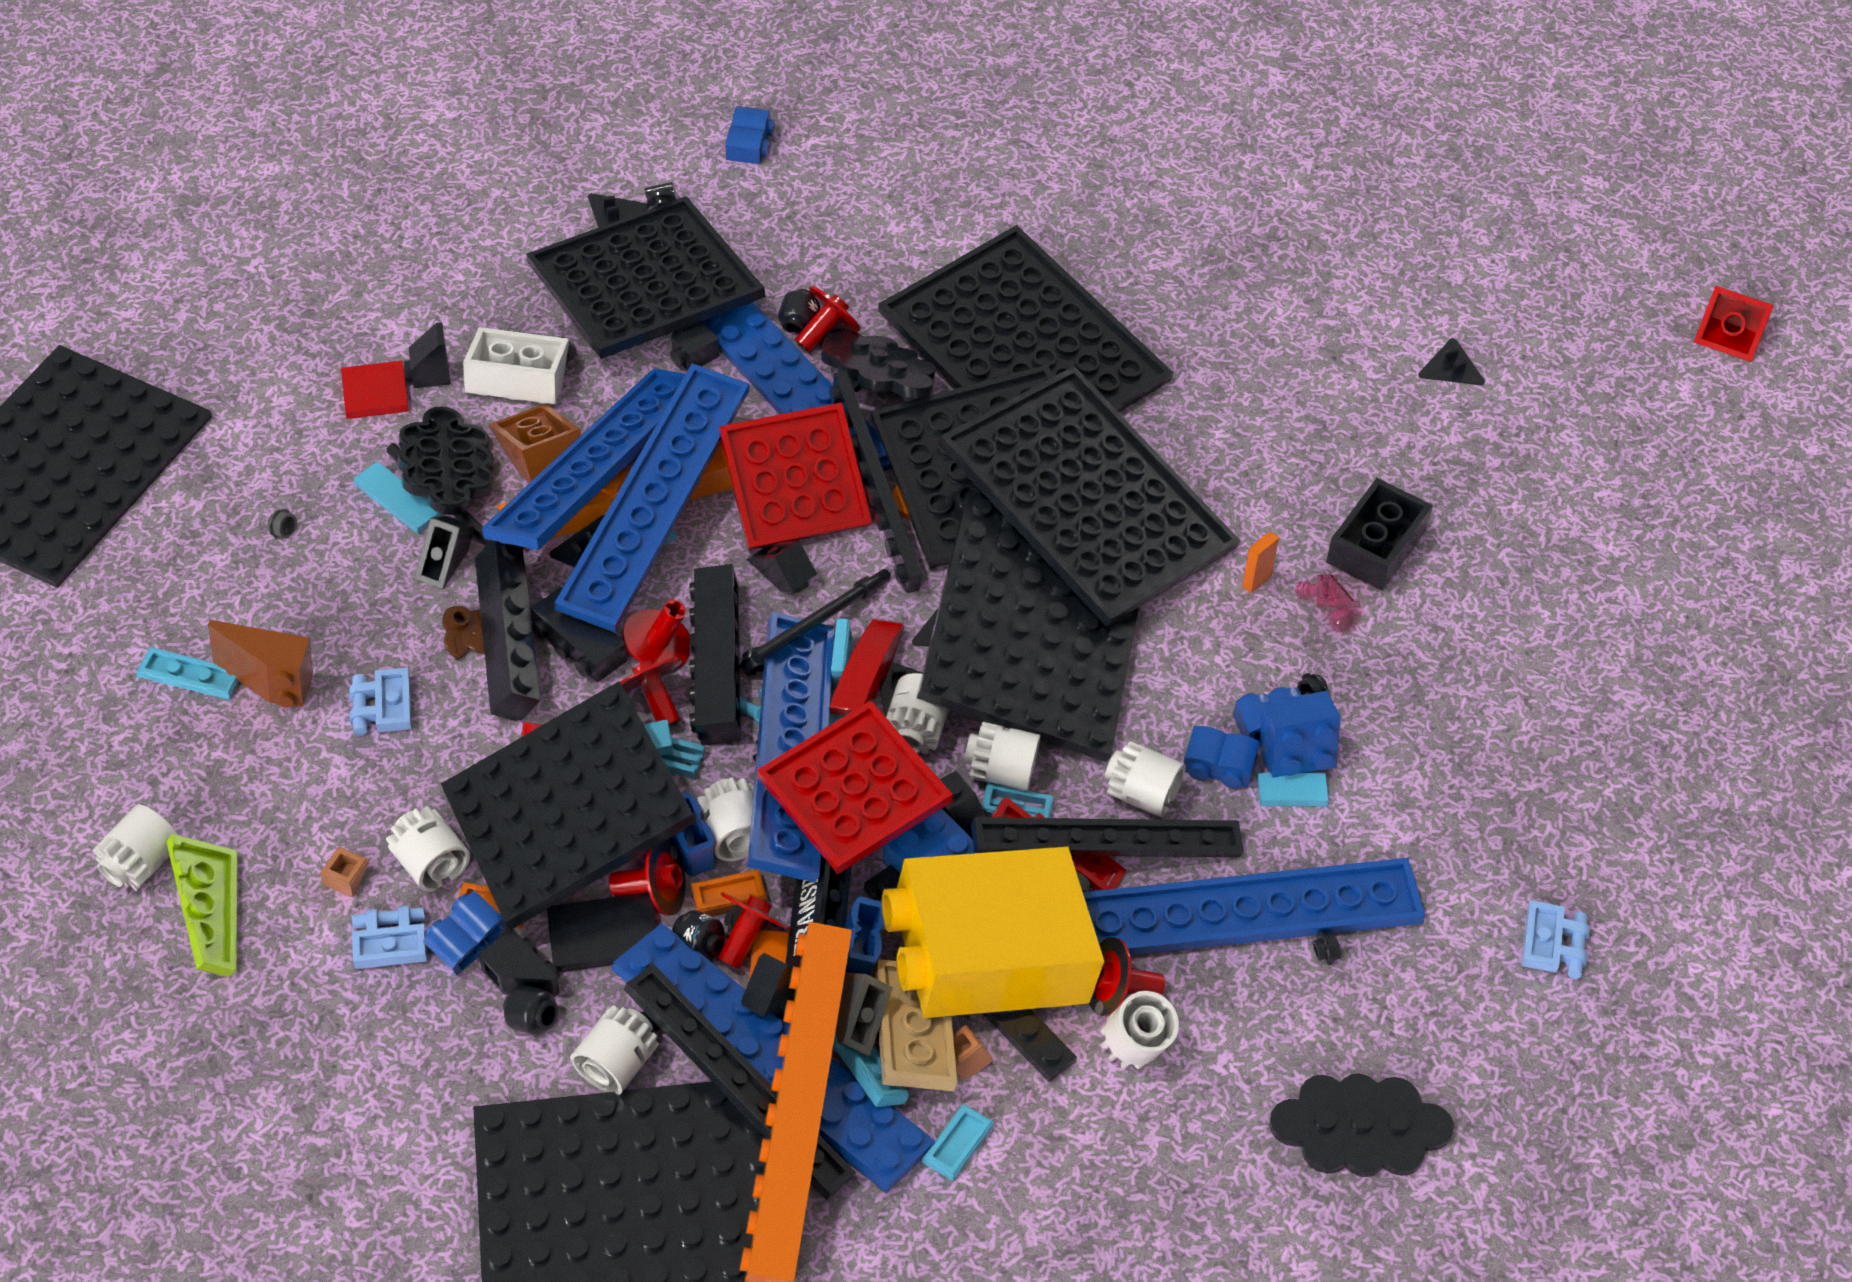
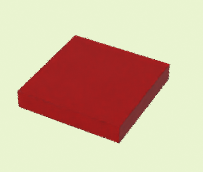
M403 360L341 368L346 419L409 411Z

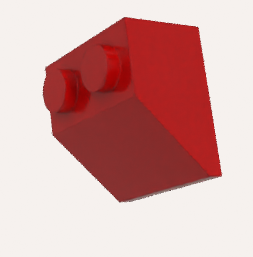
M1715 285L1694 343L1752 362L1774 305Z

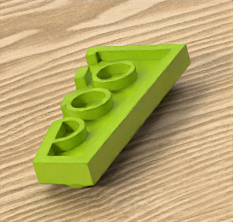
M172 834L166 840L196 969L222 976H231L236 971L237 850Z

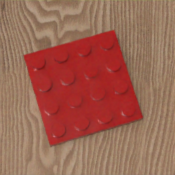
M842 402L719 426L721 444L748 551L764 548L777 542L799 541L872 524Z
M871 700L757 769L758 779L837 874L953 802V794Z

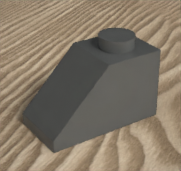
M845 973L835 1031L838 1043L864 1056H870L893 987L867 974Z

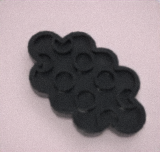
M843 329L830 330L825 334V341L821 350V360L831 367L838 368V372L847 371L849 379L858 380V384L862 388L873 392L893 391L898 395L912 399H923L932 394L936 368L932 363L918 359V354L915 351L898 347L897 342L883 336H862L854 331Z
M441 406L427 410L423 415L422 422L410 423L400 429L399 445L401 449L398 453V465L403 470L402 486L412 495L428 497V503L434 511L445 515L461 514L469 508L470 498H482L492 491L494 477L491 471L494 456L488 450L489 435L483 428L473 424H464L460 413L452 408Z
M1360 1073L1350 1074L1341 1082L1327 1075L1310 1077L1301 1086L1299 1099L1283 1100L1276 1104L1271 1112L1269 1121L1273 1136L1284 1145L1302 1147L1304 1160L1314 1170L1328 1174L1338 1172L1345 1167L1351 1173L1361 1177L1373 1176L1382 1168L1391 1174L1399 1176L1414 1173L1423 1163L1425 1151L1439 1150L1446 1146L1453 1135L1454 1123L1450 1114L1439 1105L1421 1103L1418 1090L1411 1082L1403 1078L1390 1077L1377 1083L1371 1077Z

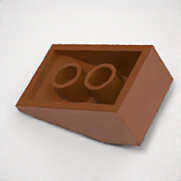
M546 403L489 424L491 431L520 476L529 483L581 436L580 428Z
M215 620L209 621L208 629L214 664L226 670L228 675H234L240 683L270 703H276L285 708L292 706L303 707L313 677L309 637Z

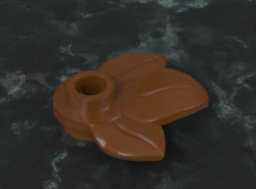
M463 606L448 608L442 617V625L446 631L443 642L448 653L457 660L462 658L468 649L484 654L480 609L470 611ZM454 618H460L464 620V622H456Z

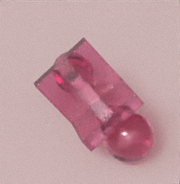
M1317 574V584H1310L1309 581L1301 580L1295 587L1296 596L1300 600L1317 597V607L1337 608L1329 617V624L1333 630L1346 632L1352 627L1353 615L1346 608L1361 607V601H1354L1338 582V574Z

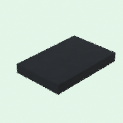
M649 892L553 905L547 909L552 961L558 972L613 965L616 959L657 927L654 905Z

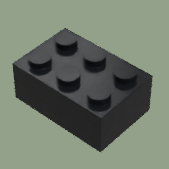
M1376 478L1331 538L1326 563L1383 591L1427 530L1433 505Z

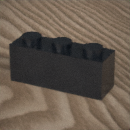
M559 587L530 608L532 630L540 639L547 638L561 658L569 657L583 677L590 676L598 683L627 662L626 643L610 630L556 611L555 601L563 589Z

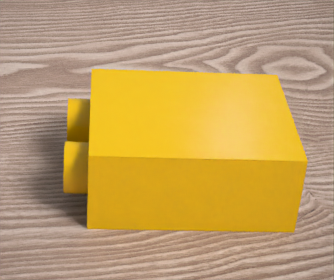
M1069 847L906 858L903 862L897 888L885 889L883 891L882 916L884 926L887 932L901 931L905 947H900L897 952L899 984L903 991H917L923 1018L1090 1003L1104 964V959Z

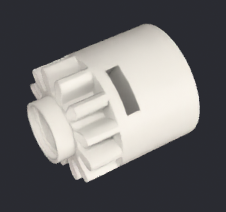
M907 674L898 680L886 718L916 753L921 751L923 754H928L929 749L936 750L949 709L916 698L922 674Z
M982 722L979 735L971 733L966 748L964 763L971 764L969 777L1027 792L1036 762L1040 735Z
M1129 741L1128 745L1124 747L1123 752L1116 750L1109 761L1105 772V778L1110 780L1107 793L1163 818L1169 809L1164 804L1168 805L1175 799L1184 777L1186 765Z
M733 777L719 780L709 788L704 789L705 796L698 797L697 801L700 806L701 818L707 823L713 833L715 855L724 861H736L748 857L754 788L752 783L747 784L745 778L740 779L737 783Z
M137 804L118 822L92 852L97 855L95 859L99 862L97 865L98 870L109 882L119 887L124 884L137 890L170 857L166 840L172 834H178L154 810Z
M429 806L424 807L421 813L415 808L413 811L402 815L395 825L391 827V831L394 834L386 838L390 851L418 886L427 892L435 891L443 886V879L449 877L453 880L461 875L470 861L469 850L435 809L431 810Z
M1151 991L1136 992L1126 998L1107 1018L1106 1025L1100 1031L1106 1038L1101 1047L1103 1049L1110 1048L1112 1053L1109 1055V1060L1114 1061L1119 1058L1122 1060L1121 1067L1123 1069L1127 1068L1130 1064L1140 1069L1145 1064L1153 1062L1175 1040L1179 1030L1176 1010L1165 997Z
M612 1005L574 1050L570 1060L576 1071L589 1084L604 1093L615 1091L616 1094L620 1095L658 1047L657 1035L651 1032L653 1027L650 1021L640 1012L624 1007L619 1010L616 1006Z

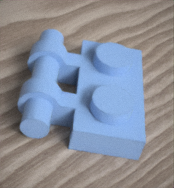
M408 668L375 670V681L366 682V677L362 674H356L352 677V685L349 687V698L353 701V709L350 711V723L353 725V733L355 735H365L367 733V724L370 722H376L377 732L412 729L410 674ZM375 697V706H366V700Z
M1530 900L1527 907L1521 966L1557 973L1559 963L1564 962L1568 965L1569 977L1574 979L1581 978L1582 970L1587 965V953L1584 951L1585 941L1589 939L1590 927L1587 925V914L1576 912L1573 915V920L1564 919L1565 907ZM1562 935L1568 936L1571 939L1570 947L1561 945Z
M409 905L398 906V910L384 912L370 909L366 910L365 914L352 915L353 929L366 928V930L352 931L354 968L362 969L427 961L426 945L423 942L426 938L424 924L411 925L412 922L425 921L424 907L410 909ZM399 924L397 927L379 928V926Z

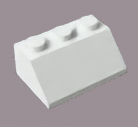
M479 327L463 361L465 392L480 396L489 395L511 400L519 399L535 401L541 404H556L563 387L569 339Z

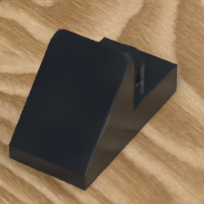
M766 953L759 956L742 997V1006L761 1016H767L772 1012L777 1018L783 1019L787 1000L794 1001L795 989L789 988L791 978L789 965Z

